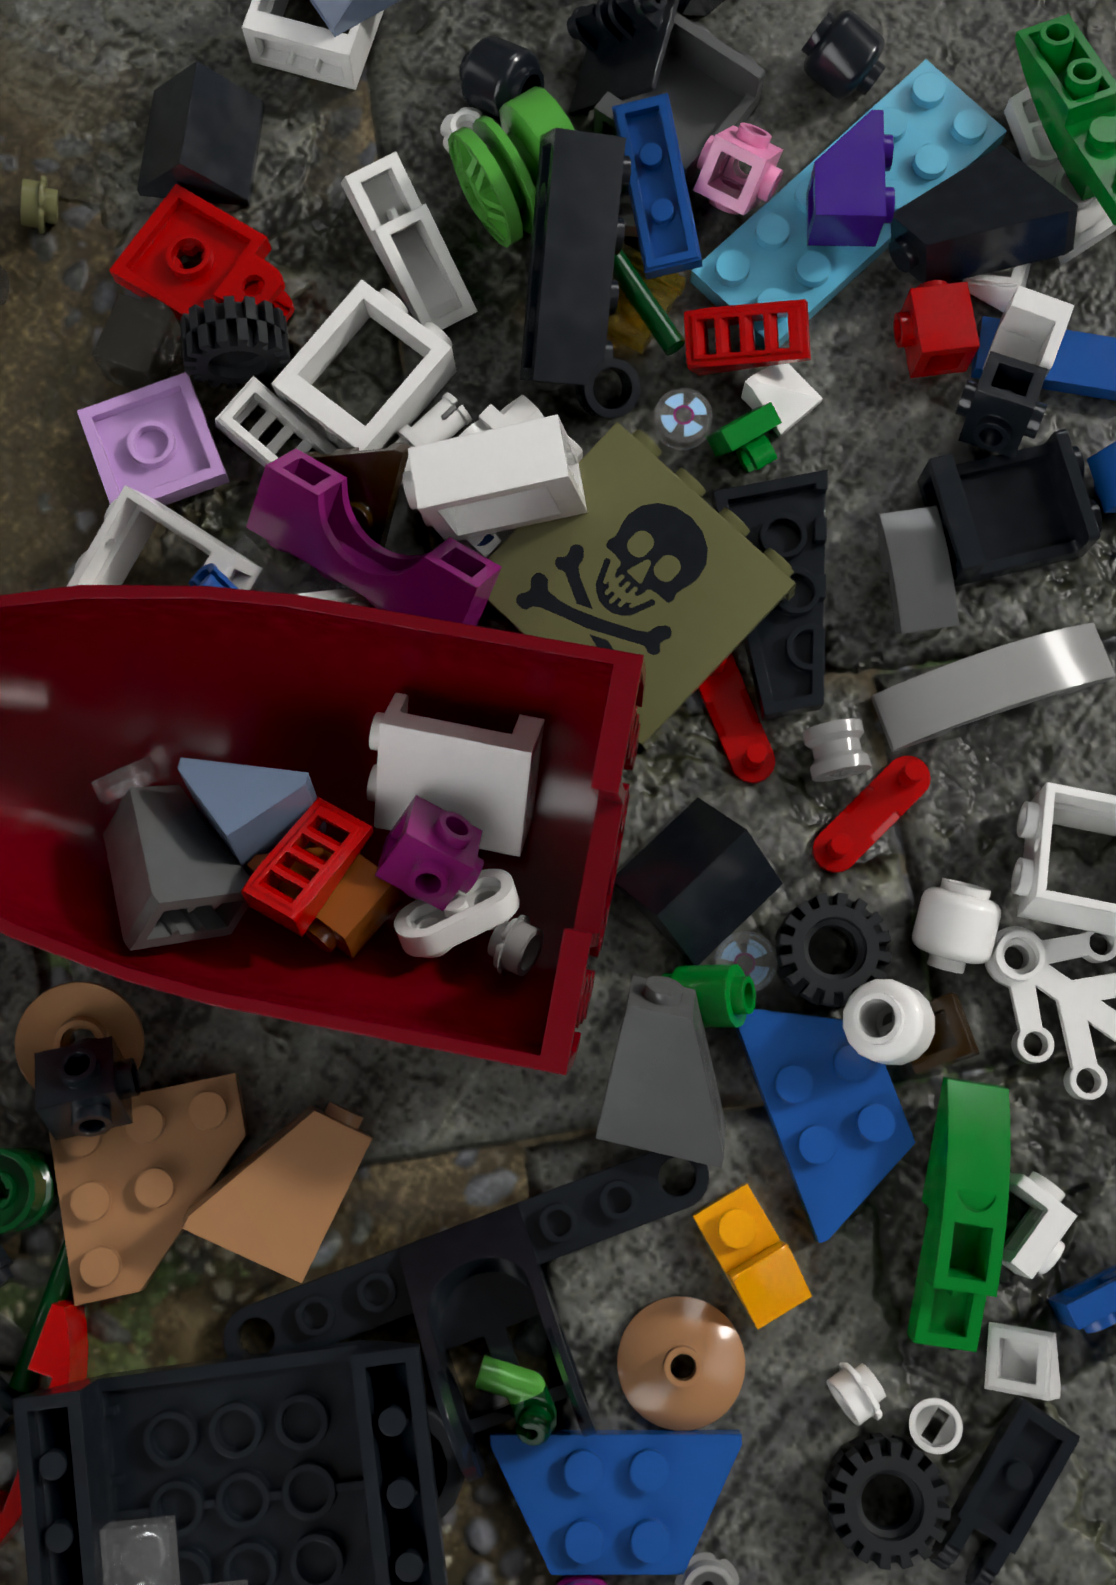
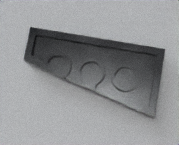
M828 469L716 490L712 494L713 509L718 513L724 507L731 510L749 528L750 533L746 538L762 553L768 547L772 548L791 565V569L794 571L790 578L796 583L795 595L789 601L783 598L744 639L762 721L820 710L824 705L825 628L823 626L824 600L826 598V574H824L825 543L827 541V517H825L826 492L828 490Z

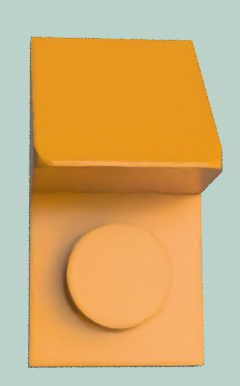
M747 1183L741 1184L691 1215L757 1329L762 1328L812 1297L789 1246L780 1240Z

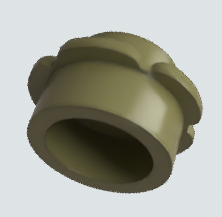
M41 175L40 181L23 178L21 188V226L38 228L39 234L45 233L46 223L56 225L58 223L59 190L47 188L48 180L44 175Z

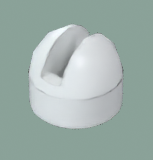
M928 1398L920 1401L913 1408L909 1417V1430L914 1442L928 1453H947L958 1445L962 1437L963 1424L961 1417L955 1407L943 1399ZM939 1407L949 1416L931 1443L921 1435L931 1423Z

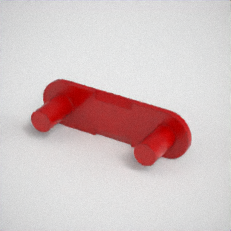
M730 654L698 690L734 775L746 783H760L766 780L773 772L775 755L754 709L735 659Z
M908 755L894 759L816 837L812 847V854L818 866L831 873H840L849 869L927 791L931 777L926 764L919 758Z

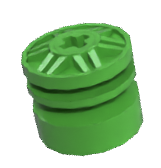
M537 86L502 105L499 110L500 126L492 118L483 115L475 120L472 125L473 130L463 126L451 133L448 138L449 154L454 170L470 207L489 234L506 248L523 237V230L532 234L540 136L554 128L575 130L556 99L544 88Z

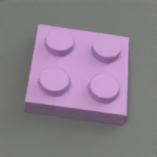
M186 372L77 411L110 504L118 498L125 485L159 501L163 505H168L229 483L194 385Z

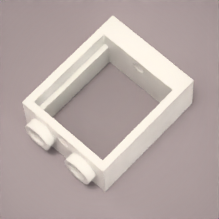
M289 0L251 1L242 30L252 63L356 90L384 10L352 27L348 34L342 33L334 37L329 29L283 17Z
M361 279L271 384L279 399L337 449L359 447V451L388 448L399 439L397 432L406 424L411 426L457 372L452 350L453 344L446 333L435 324L427 321L422 325L407 314V307L394 293L385 288L378 292ZM371 317L424 358L365 426L313 387L312 384Z
M558 414L408 448L411 470L403 472V485L408 504L412 510L418 509L422 514L425 525L427 527L433 526L444 540L451 537L459 541L588 513L578 457Z
M125 485L118 498L107 508L101 528L88 550L78 559L74 575L67 587L76 585H122L157 523L162 524L208 554L209 557L204 566L209 563L215 564L239 589L251 590L263 568L159 501Z
M1046 782L1031 802L1025 801L1018 817L1017 835L1018 837L1025 838L1023 858L1020 857L1017 860L1011 881L1012 893L1019 895L1017 917L1116 937V904L1046 890L1052 824L1116 836V796Z

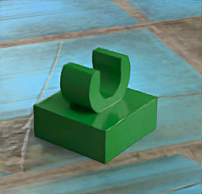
M772 402L752 409L706 436V439L716 457L736 450L742 467L746 473H749L753 470L757 471L778 459L773 446L764 433L782 422Z

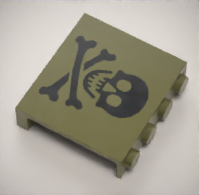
M616 422L579 462L588 513L517 528L488 558L502 567L488 602L522 634L644 655L646 680L642 707H638V714H640L639 723H641L638 743L647 751L663 734L660 728L783 598L789 601L795 595L796 583L790 578L794 573L791 565L780 554L769 547L762 553L746 538L750 530L737 515L726 507L718 513L701 498L706 493V490L688 471L680 467L674 473L660 461L658 457L662 454V451L646 433L636 429L631 434L620 423Z

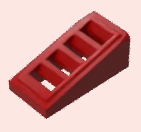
M806 299L709 307L684 311L687 367L698 376L811 360L808 301ZM788 317L789 348H779L778 318ZM763 321L765 350H756L754 322ZM739 324L741 352H732L730 326ZM715 328L716 354H709L708 329Z
M318 797L256 868L243 886L241 893L246 903L251 908L303 937L373 834V827ZM323 821H326L349 835L340 843L317 829ZM310 841L332 853V855L325 862L304 850V848ZM297 861L317 873L309 880L290 868ZM281 881H284L301 892L295 899H292L276 888Z

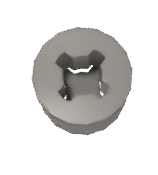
M857 718L839 719L818 724L803 731L804 745L810 748L813 753L814 762L810 767L813 781L824 782L843 779L864 773L872 768L870 755L863 752L861 748L860 738L864 733L862 720Z

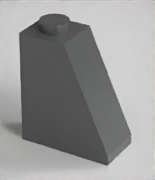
M180 785L129 788L103 833L123 942L132 951L231 935L249 908L241 893V889L250 876Z
M633 975L602 1101L596 1139L721 1168L724 1160L726 1122L696 991L683 987L679 982L668 977L651 976L643 978Z

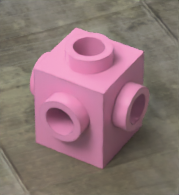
M740 123L739 128L733 125L715 136L711 135L706 141L697 162V168L701 172L693 191L709 198V203L721 211L744 216L759 205L761 200L768 203L773 197L783 174V170L776 167L783 149L770 143L772 136L768 132L748 123ZM739 160L752 166L749 174L742 172L739 167Z

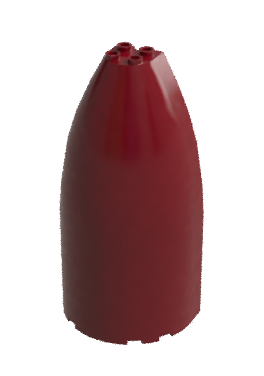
M76 585L0 595V933L121 980L208 1005L567 1075L575 1061L581 1039V1033L575 1032V1028H579V1025L583 1024L584 1019L587 1017L594 987L596 971L586 969L588 957L598 958L600 950H602L630 799V784L622 783L621 780L623 770L633 772L636 761L641 723H639L640 714H638V707H642L646 680L644 655L296 594L213 586ZM395 693L409 695L408 714L512 734L520 714L545 719L533 821L521 855L518 857L479 849L477 856L484 860L482 870L501 869L508 872L513 878L520 898V905L508 922L513 918H518L520 915H526L530 918L531 925L543 930L544 941L536 963L525 976L520 977L511 972L501 975L497 972V968L493 965V957L488 954V944L494 930H487L452 947L447 953L439 957L424 958L407 954L403 950L395 931L394 920L406 905L417 899L408 896L399 888L401 903L353 959L338 947H335L331 953L326 952L306 934L302 937L250 906L233 933L228 936L132 951L123 942L103 833L117 811L121 799L126 795L129 788L180 785L196 806L178 771L181 757L308 772L317 798H322L373 827V834L359 854L378 867L385 839L390 830L374 827L375 802L367 800L369 775L373 765L377 764L378 750H373L369 747V736L375 714L377 712L385 713ZM326 822L327 830L325 835L342 843L349 835ZM314 844V845H312V846L309 847V848H315V847H319V846H317L316 844Z

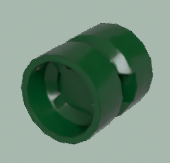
M32 1147L0 1148L1 1235L14 1231L28 1230L42 1224L56 1210L59 1197L54 1163L46 1153Z

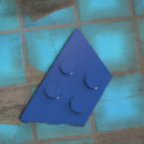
M754 1009L752 1014H747L744 1024L736 1028L815 1242L822 1243L831 1238L916 1142L886 1065L874 1062L857 1053L847 1040L843 1029V1019Z
M515 1430L491 1431L490 1446L551 1575H684L742 1446V1434L740 1430H597V1433L584 1437L581 1430H553L545 1443L531 1446L523 1443L518 1438Z

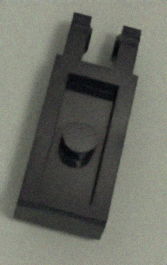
M1017 1395L951 1509L955 1514L942 1527L946 1531L942 1543L936 1540L934 1545H932L931 1551L933 1554L929 1557L931 1559L930 1562L946 1571L947 1568H950L951 1564H954L973 1529L976 1528L988 1536L989 1539L980 1546L975 1558L970 1563L967 1575L965 1576L966 1585H991L1010 1552L1014 1555L1016 1554L1077 1446L1080 1436Z

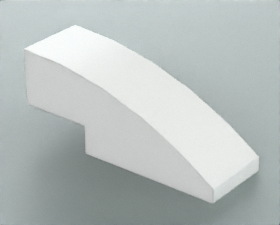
M395 151L345 176L341 185L377 255L414 319L422 325L427 321L431 322L443 330L478 312L426 203L421 204L397 152Z

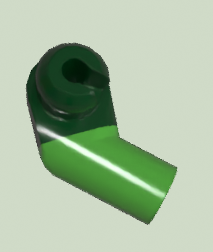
M484 1355L475 1388L508 1399L517 1423L515 1428L516 1434L523 1443L531 1446L545 1443L556 1427L557 1409L543 1377L534 1370Z

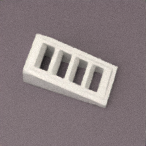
M254 376L215 418V427L264 467L278 459L276 453L293 434L302 439V442L296 448L303 453L309 452L311 448L320 454H331L337 450L336 447ZM259 405L266 412L248 432L241 424ZM275 420H278L284 427L265 447L258 439Z

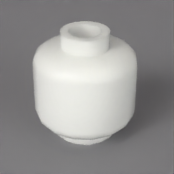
M942 878L940 887L934 886L924 891L912 933V941L919 949L929 953L928 965L941 970L963 974L966 963L981 964L989 960L1001 919L999 905L989 900L991 890L962 881Z
M875 979L860 985L849 996L843 1010V1029L849 1044L859 1055L882 1064L903 1065L916 1060L929 1048L935 1034V1016L929 1001L918 990L893 979Z

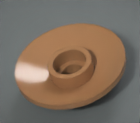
M88 981L66 982L43 992L23 1013L15 1035L16 1059L27 1082L35 1089L34 1053L72 1045L75 1042L74 1032L78 1029L91 1031L97 1039L112 1036L124 1059L133 1058L139 1070L144 1055L145 1037L142 1023L133 1006L115 990L102 984Z
M671 1296L659 1299L645 1306L628 1323L618 1346L617 1372L627 1400L643 1418L665 1429L689 1431L715 1422L733 1405L744 1380L745 1354L735 1327L720 1310L694 1297ZM680 1354L691 1356L695 1362L694 1371L686 1378L674 1376L670 1369L672 1360Z

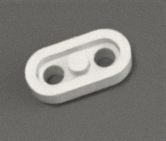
M501 869L481 870L471 890L466 894L458 891L443 911L418 899L409 903L395 917L394 928L401 946L407 954L415 957L435 958L447 953L452 947L487 930H494L498 925L509 921L519 908L520 898L513 878L508 872Z

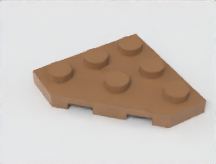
M232 1073L141 1092L140 1096L132 1097L133 1123L111 1128L102 1135L93 1137L79 1135L56 1141L49 1131L75 1306L145 1290L160 1268V1263L179 1235L185 1231L182 1229V1223L188 1207L213 1187L230 1160L236 1156L249 1137L239 1074Z

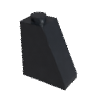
M1001 145L896 210L891 223L889 253L899 270L905 273L909 272L920 283L932 280H943L948 283L1063 256L1074 249L1078 205Z

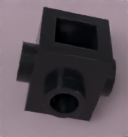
M990 351L979 383L967 380L955 414L966 417L958 441L1015 458L1023 436L1035 439L1042 422L1047 404L1037 402L1048 369Z
M112 1036L100 1039L85 1038L69 1046L34 1053L35 1110L56 1141L79 1135L85 1137L98 1136L108 1132L111 1128L133 1123L132 1097L140 1096L141 1092L139 1073L134 1059H124Z

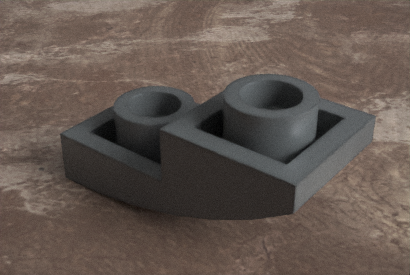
M937 506L876 514L882 573H889L894 632L905 634L959 626L951 562Z

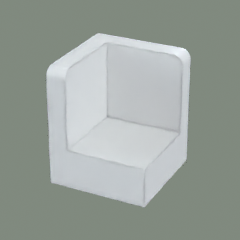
M1018 285L1003 312L982 370H984L990 351L1047 368L1048 374L1055 361L1075 305Z

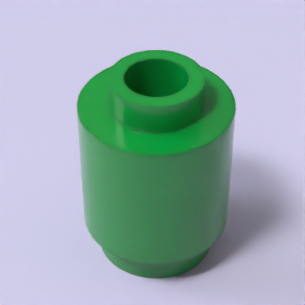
M738 964L678 966L673 973H664L662 975L676 980L683 987L696 991L704 1028L741 1027L745 1022L747 1014H752L756 1003L754 982L750 976H745L744 971Z

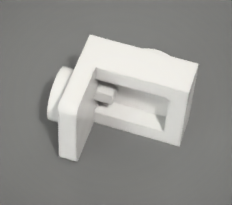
M1034 1171L1029 1177L1024 1174L1010 1173L1009 1190L1028 1204L1030 1208L1004 1243L1002 1264L1014 1274L1033 1279L1037 1272L1040 1274L1047 1273L1059 1260L1065 1248V1244L1060 1240L1077 1215L1061 1203L1066 1196L1065 1193L1044 1176Z

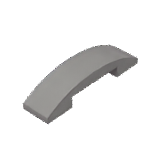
M1093 622L1035 635L966 657L878 692L871 697L891 752H895L946 735L953 728L1053 695H1057L1058 698L1112 680L1116 675Z

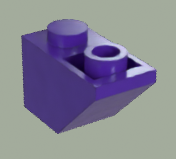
M871 110L814 162L806 192L807 246L875 247L883 224L892 223L895 210L894 187H886L885 171H890L892 166L894 140L893 135L884 134V110Z

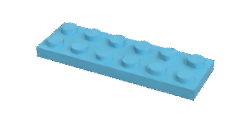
M925 59L773 196L768 203L763 205L702 260L703 267L695 268L691 271L690 282L716 307L806 299L808 301V316L810 320L881 255L891 242V224H883L875 247L807 246L806 192L814 162L871 110H884V134L893 135L894 140L892 166L890 171H885L886 187H894L895 212L995 150L1002 143L1007 130ZM788 317L778 318L779 348L789 339ZM763 321L754 322L755 342L762 350H765Z

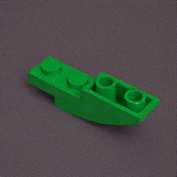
M1069 13L1016 31L1015 44L1022 70L1042 126L1061 166L1081 200L1084 201L1096 197L1115 226V79Z
M943 1077L922 1195V1202L929 1210L907 1335L913 1343L977 1352L986 1297H997L1007 1225L1011 1157L1009 1089L1004 1086Z

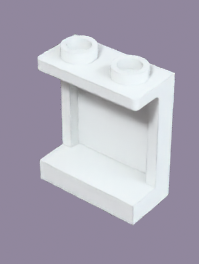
M395 693L385 713L377 712L375 714L370 729L369 747L370 749L378 750L377 764L373 765L367 784V800L375 802L374 827L391 831L415 795H418L446 811L460 814L470 824L483 830L479 849L520 857L533 821L545 719L520 714L512 734L408 714L409 695Z

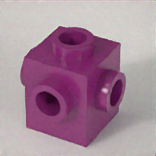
M415 795L385 839L375 876L401 889L408 896L422 900L443 911L458 891L465 894L468 893L481 873L484 860L477 856L483 830L470 824L460 814L446 811Z

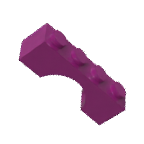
M297 448L265 465L246 528L265 538L267 543L273 548L293 554L315 567L324 578L342 583L366 597L369 603L377 609L468 625H478L502 569L500 565L451 537L431 552L421 555L398 554L382 547L366 534L356 520L348 497L347 477Z

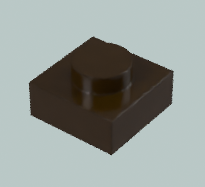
M951 992L929 1001L935 1016V1034L929 1048L919 1058L911 1061L915 1074L924 1075L980 1054L957 994Z

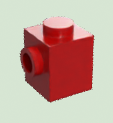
M932 280L922 283L916 288H910L901 311L895 313L893 321L894 339L898 348L904 347L910 378L967 371L980 347L968 281L948 284L943 280Z

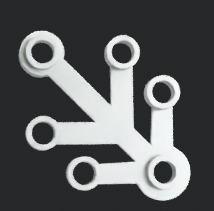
M1011 926L997 931L991 956L984 964L989 975L997 983L1009 988L1018 1029L1011 1041L1014 1055L1024 1063L1033 1064L1046 1061L1054 1051L1053 1036L1046 1028L1042 1027L1036 992L1037 988L1056 1001L1070 1064L1063 1079L1066 1091L1078 1100L1099 1098L1104 1094L1108 1081L1105 1071L1097 1064L1089 1024L1116 1042V1010L1101 1001L1116 998V973L1071 980L1049 964L1081 957L1091 963H1102L1111 960L1116 956V937L1100 934L1107 942V950L1103 955H1099L1090 947V937L1095 932L1083 930L1077 935L1041 940L1033 931L1024 927ZM1008 947H1014L1021 952L1023 964L1019 969H1013L1007 965L1004 955ZM1028 1033L1036 1034L1042 1042L1041 1052L1037 1056L1028 1054L1024 1048V1039ZM1082 1069L1089 1071L1094 1078V1087L1088 1093L1081 1091L1076 1082L1077 1075Z

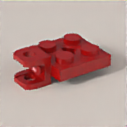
M178 184L174 185L109 269L116 283L181 321L183 313L189 314V308L196 304L204 308V301L212 298L217 303H224L223 296H234L235 302H242L244 296L255 297L256 305L263 300L271 302L274 308L279 307L283 311V315L286 316V322L295 311L290 296L284 291L286 286L282 274L271 263L264 260L272 250L267 236ZM198 251L203 252L201 255L202 262L198 266L184 269L182 262L179 260L180 257L184 254L193 257Z

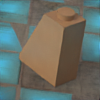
M330 1101L325 1112L311 1105L308 1106L191 1204L183 1217L182 1229L302 1283L373 1139L366 1131L359 1128L364 1118Z

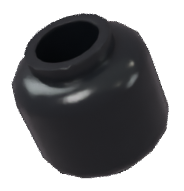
M844 10L836 17L828 12L801 49L807 55L804 61V71L836 99H846L856 89L863 95H866L886 68L878 60L884 51L885 40L882 35L853 11Z
M496 36L483 38L463 57L459 69L462 94L468 106L477 108L483 114L500 120L499 110L504 103L535 86L544 88L545 83L539 60L534 52Z

